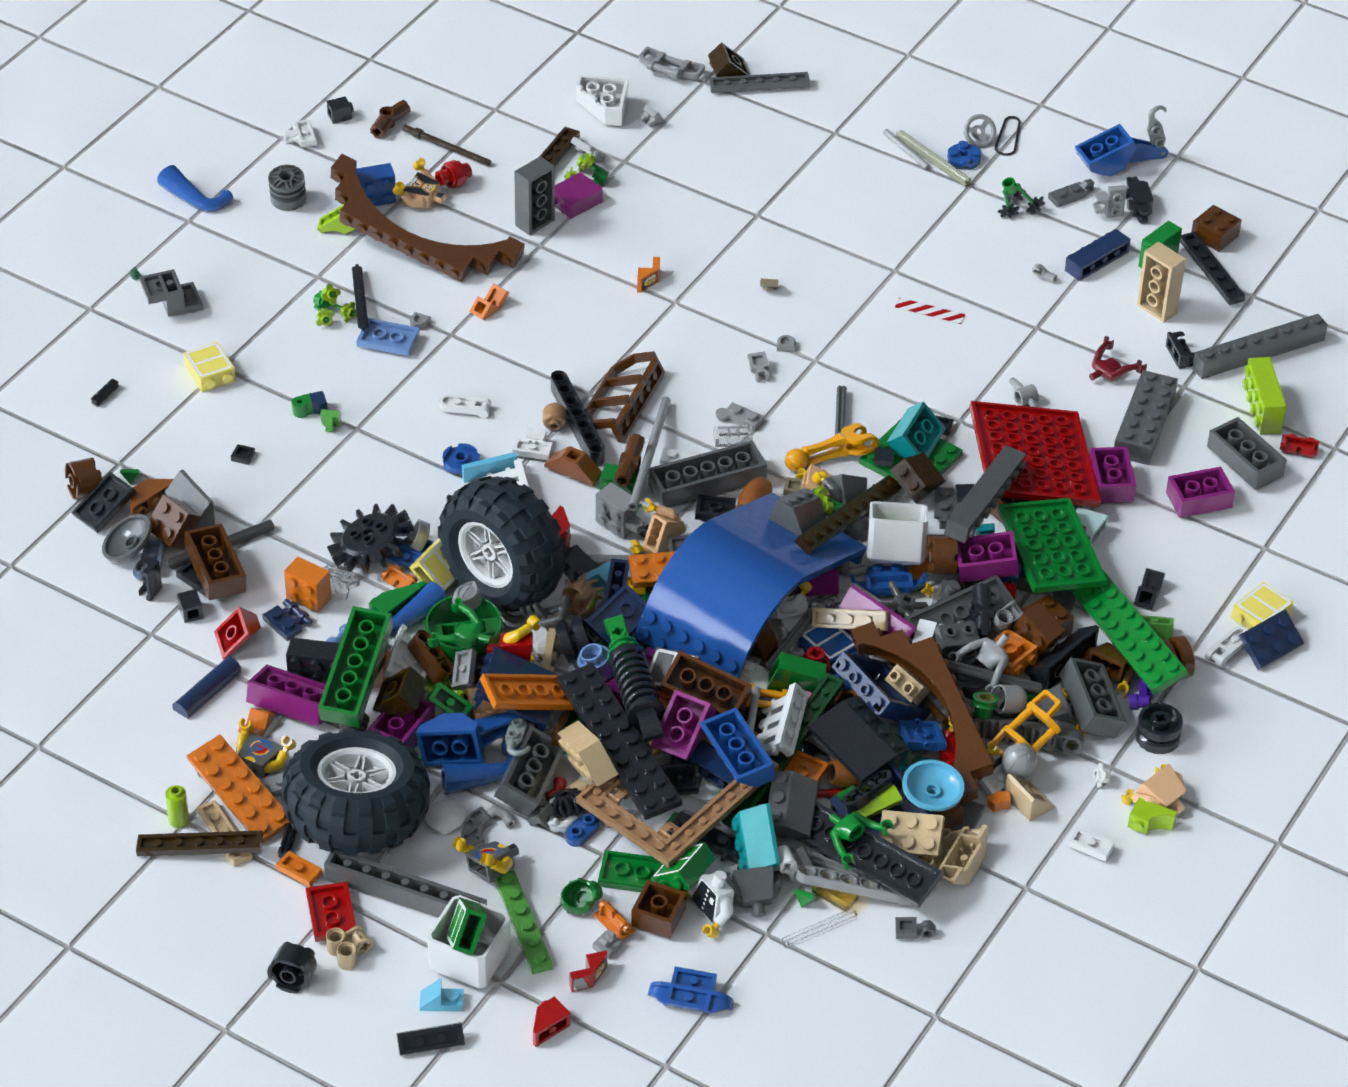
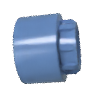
M592 643L582 648L577 658L579 668L593 663L605 681L613 675L611 666L607 661L609 655L607 647Z

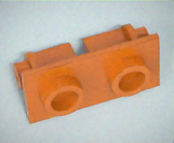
M386 562L388 570L383 571L381 574L384 582L393 587L399 582L396 588L417 583L418 579L412 574L406 575L399 566L395 564L391 566Z
M602 900L599 903V911L593 915L607 930L609 929L614 932L617 938L623 940L636 932V929L609 901Z

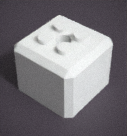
M870 502L867 558L871 562L884 564L921 565L925 561L928 507L923 504Z
M461 895L454 896L427 934L429 966L433 971L476 988H483L487 986L511 948L510 918L508 913L480 903L487 913V917L474 954L469 955L453 950L445 937L459 897L471 900Z

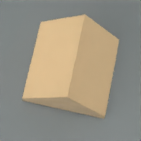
M1011 773L1007 775L1005 791H1010V802L1029 821L1055 807L1030 780L1018 778Z

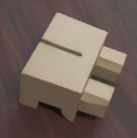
M899 664L884 679L907 700L914 702L916 705H919L931 691L904 666Z

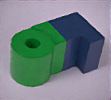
M323 391L304 394L292 399L293 415L298 418H303L310 414H321V409L328 410Z

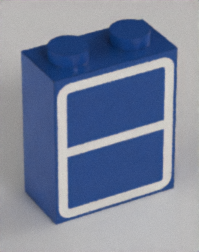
M810 627L799 639L798 648L804 649V653L813 646L824 650V653L831 662L830 674L834 671L832 665L843 651L859 655L852 641V636L844 629Z

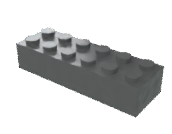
M1142 370L1114 443V447L1128 448L1130 461L1149 465L1175 398L1178 378Z
M753 440L651 467L648 473V485L660 505L671 507L697 500L699 495L712 496L745 487L748 482L759 476L767 478V463Z

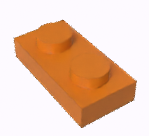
M290 851L276 863L278 871L308 887H311L323 874L322 868Z

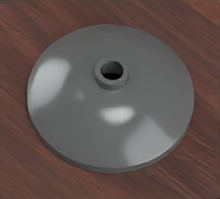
M134 514L119 521L108 532L103 541L102 553L104 557L111 562H122L137 555L150 539L152 532L150 519L143 514Z

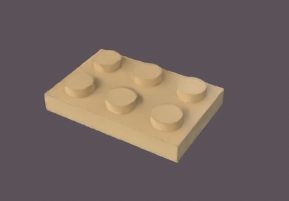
M882 810L881 822L889 819L892 821L895 829H887V836L882 831H879L880 837L914 856L939 858L945 821L943 815Z

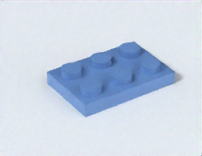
M368 318L369 327L365 331H361L356 343L358 347L409 356L420 330L418 327Z

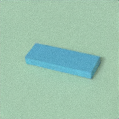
M512 452L463 464L462 479L465 483L487 476V473L490 472L495 474L506 471L505 468L508 467L513 469L515 468L514 460H518L517 454Z

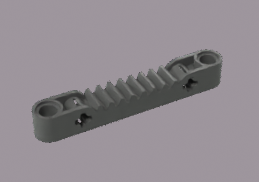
M972 712L971 717L972 721H976L979 726L980 737L989 738L990 741L994 739L1005 725H1009L1014 720L1013 718L992 715L990 719H980L974 715L975 712ZM1024 721L1015 731L1032 746L1049 728L1043 723ZM949 723L942 725L944 731L950 727ZM1060 727L1061 732L1058 735H1054V739L1051 738L1042 747L1044 750L1053 753L1077 755L1082 751L1084 735L1077 729ZM1007 735L1001 740L1007 744L1010 742L1015 744ZM1070 740H1074V741H1076V742H1078V743H1077V744H1071L1069 741H1070Z

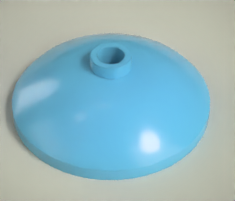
M923 760L914 763L906 770L902 780V788L909 801L917 807L928 811H944L953 808L960 802L964 793V781L960 773L951 765L938 760Z

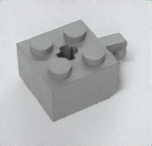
M611 482L596 493L595 521L610 530L614 535L625 539L631 533H638L644 529V521L636 515V511H631L628 508L632 495Z

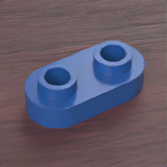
M592 813L581 815L566 830L565 839L567 844L573 847L583 845L598 831L599 819Z

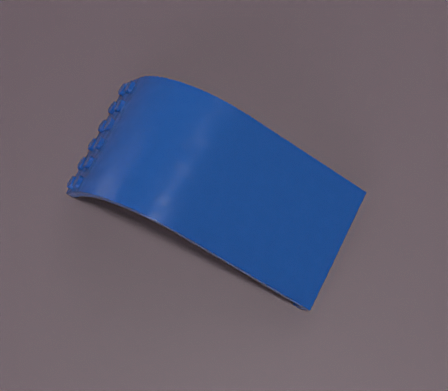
M770 493L704 522L685 539L670 558L654 585L634 637L653 649L658 647L677 652L680 650L690 655L699 656L702 661L740 679L755 642L768 620L785 598L801 584L848 561L856 565L860 564L867 546L841 532L811 554H806L794 542L798 537L797 535L769 519L777 499L781 498L774 493Z

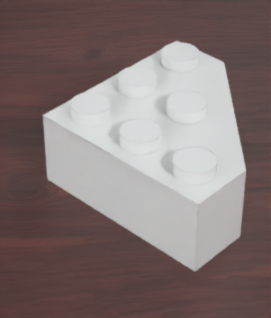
M579 75L576 84V101L604 124L622 126L628 99L629 79Z

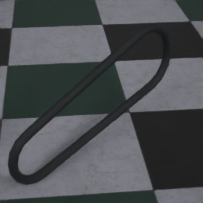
M1008 116L1004 119L995 144V151L998 154L1008 156L1015 153L1021 123L1018 117ZM1014 118L1018 121L1014 150L1010 153L1000 152L997 146L1007 119Z

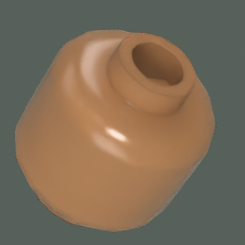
M554 402L544 407L542 422L546 428L559 430L566 425L567 412L563 405Z

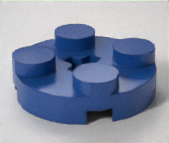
M959 141L958 144L948 149V163L962 170L963 167H969L968 170L976 168L980 164L982 151L976 146L968 144L967 141Z
M459 443L457 447L453 448L451 445L443 452V468L445 471L462 475V465L479 461L480 454L470 444Z

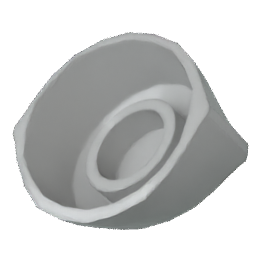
M418 519L414 525L415 531H412L410 535L412 544H408V546L421 552L429 537L430 523Z
M475 581L459 586L452 597L453 604H455V599L459 597L464 605L473 610L480 606L482 602V597Z

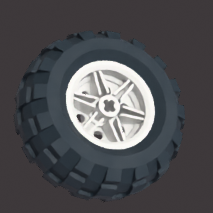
M487 476L474 479L456 490L452 497L448 499L439 517L438 538L442 541L440 550L443 558L447 560L450 566L449 571L454 579L457 578L462 585L475 581L481 597L492 602L500 612L520 611L521 606L526 607L528 604L540 603L554 592L565 570L567 562L564 558V553L567 551L565 540L561 538L559 532L561 528L557 519L552 517L548 510L549 507L544 500H539L534 495V490L527 485H518L516 479L507 476L504 478Z
M343 729L339 733L327 732L321 734L318 740H308L301 745V749L294 753L283 773L281 800L286 817L293 829L300 833V837L308 843L319 844V849L332 852L335 849L344 852V855L357 856V853L368 852L369 855L382 853V849L387 847L394 849L402 845L405 839L411 838L429 809L430 780L426 768L417 756V752L410 746L402 745V740L394 736L386 737L380 735L378 731L367 730V732L355 731V729Z

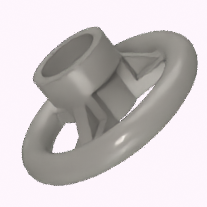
M983 114L971 116L964 125L965 139L969 144L977 148L989 146L996 136V126L993 120ZM974 120H984L981 125L969 127ZM989 124L991 127V136L987 140L985 136V128ZM977 129L981 130V134L977 133ZM969 133H970L971 136H972L973 138H975V139H979V138H980L982 143H977V142L973 141V140L971 139Z

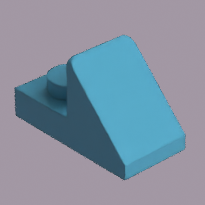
M609 561L586 573V581L598 579V582L594 583L592 587H603L602 592L604 594L610 568Z
M438 979L420 992V1011H463L464 989L442 988V979Z

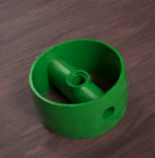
M453 596L438 601L429 610L424 630L429 632L430 635L432 632H437L438 635H454L456 628L461 622L472 623L465 613H454L452 611ZM482 597L480 606L474 609L484 624L482 634L492 636L491 643L499 644L500 634L504 630L501 614L492 602ZM477 641L476 644H482L471 647L477 651V654L486 653L487 643ZM440 642L439 644L453 665L456 652L466 650L453 643Z

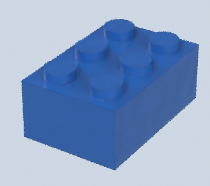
M391 163L356 168L361 187L374 206L396 203V195L393 193L396 182Z

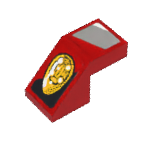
M606 950L586 954V969L569 972L571 992L593 988L607 968Z

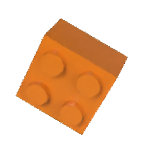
M298 556L284 570L286 598L319 612L332 599L330 571Z

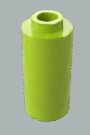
M173 785L165 792L168 821L172 827L182 828L189 823L186 790L182 786Z

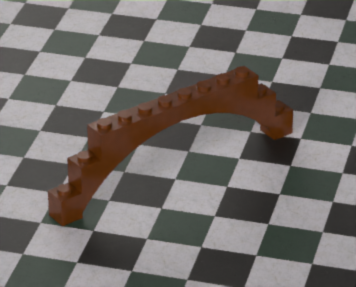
M341 154L331 167L330 178L339 183L335 189V200L344 204L340 210V222L356 229L362 234L372 237L376 241L388 245L392 249L402 252L406 256L418 260L422 264L434 268L438 272L450 276L452 279L462 282L472 268L488 275L498 261L514 269L524 255L525 244L510 236L507 240L489 244L455 245L436 242L410 233L385 217L369 200L357 177L356 160Z
M874 622L851 629L852 641L859 655L867 654L896 665L904 666L931 689L946 710L956 740L953 767L963 778L964 793L960 802L953 808L933 812L936 815H943L945 817L944 828H951L962 824V815L965 814L962 804L978 799V790H980L978 779L994 774L993 766L995 765L993 755L991 753L988 754L986 750L988 746L985 738H981L979 735L980 729L977 722L972 721L971 709L969 705L965 706L963 702L965 701L962 690H958L956 687L958 685L956 677L949 672L950 666L946 658L943 659L941 655L943 652L940 644L935 643L933 636L912 643L910 636H906L903 629L883 636L881 629L876 628Z

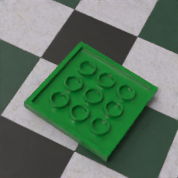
M900 420L879 439L878 448L892 449L887 441ZM940 438L928 458L942 475L962 456L963 449ZM875 451L862 455L859 458L860 465L883 477L890 475L893 478L895 476L890 469L904 459L894 452L892 466L874 465Z

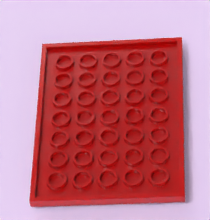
M981 401L970 402L969 408L983 472L987 470L1005 445L1026 453L1024 461L1027 463L1024 471L1019 473L1015 482H1012L1009 491L1005 490L1003 498L1030 501L1070 498L1073 505L1100 507L1101 499L1078 411Z

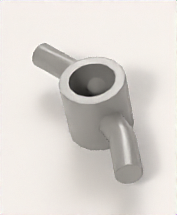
M1014 377L1010 378L1009 383L1016 388L1014 390V399L1017 405L1024 406L1029 404L1030 407H1038L1036 401H1038L1039 395L1036 387L1033 384L1023 386Z

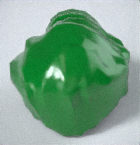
M577 878L574 881H570L563 888L559 904L563 906L568 914H586L592 909L595 901L602 898L603 890L596 881Z

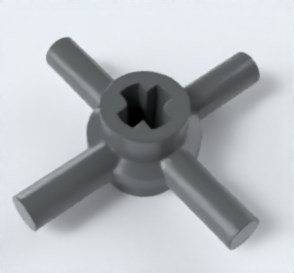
M895 581L888 583L894 596L892 602L880 601L881 604L902 618L912 614L914 610H921L928 606L927 602H915V599L910 594L901 593Z

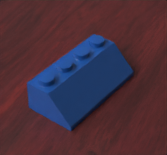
M737 708L699 722L706 736L738 783L758 787L775 780L774 763Z

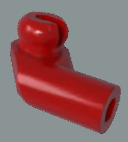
M563 776L555 777L553 779V789L544 793L547 802H549L550 796L554 795L555 792L566 789L567 781Z

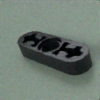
M887 769L880 770L847 793L842 799L845 810L856 812L894 784L891 771Z

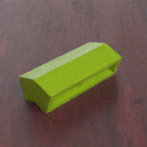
M893 784L871 802L856 811V813L869 819L882 813V810H888L902 803V797Z

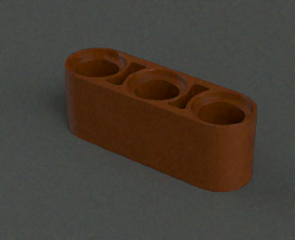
M422 629L418 630L407 644V648L434 684L441 682L445 685L453 675L454 665L440 646L436 648L429 647L427 641L428 638H431L429 632Z

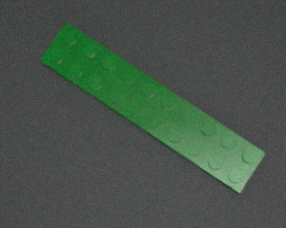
M1105 571L1104 574L1108 580L1106 586L1070 589L1075 599L1154 695L1188 675L1187 669Z

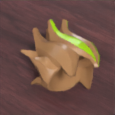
M586 572L583 573L581 578L573 581V583L565 578V587L562 595H568L571 601L570 607L567 609L568 614L585 617L593 612L596 601L603 598V596L597 594L604 588L592 587L594 583L598 582V579L586 581Z

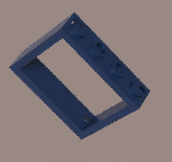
M843 651L832 665V668L880 718L897 722L898 720H914L915 718L924 721L931 713L922 702L919 705L910 702L884 680L892 669L883 661ZM879 706L883 707L880 712L877 710Z

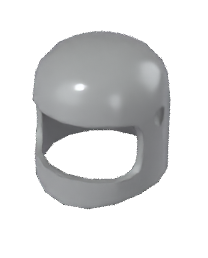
M996 685L991 690V693L996 696L1000 687L1005 691V706L1003 710H1000L998 707L994 709L996 713L1017 714L1022 712L1027 705L1026 691L1019 685Z

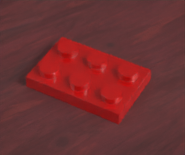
M347 881L305 888L315 942L325 941L327 931L332 928H340L346 932L356 926Z

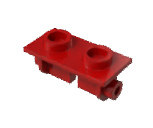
M1283 434L1279 450L1296 454L1297 448L1301 449V456L1312 458L1317 456L1320 441L1311 437L1302 438L1297 437L1295 434Z

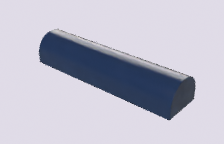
M227 656L172 704L173 710L187 719L241 673V666L238 661L231 656Z

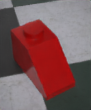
M555 996L537 1006L533 1027V1045L535 1047L570 1026V1012Z

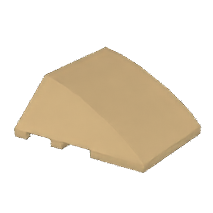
M986 824L977 829H970L969 826H965L962 830L951 831L950 828H943L939 858L916 857L942 870L944 874L943 879L957 885H969L985 858L989 826Z

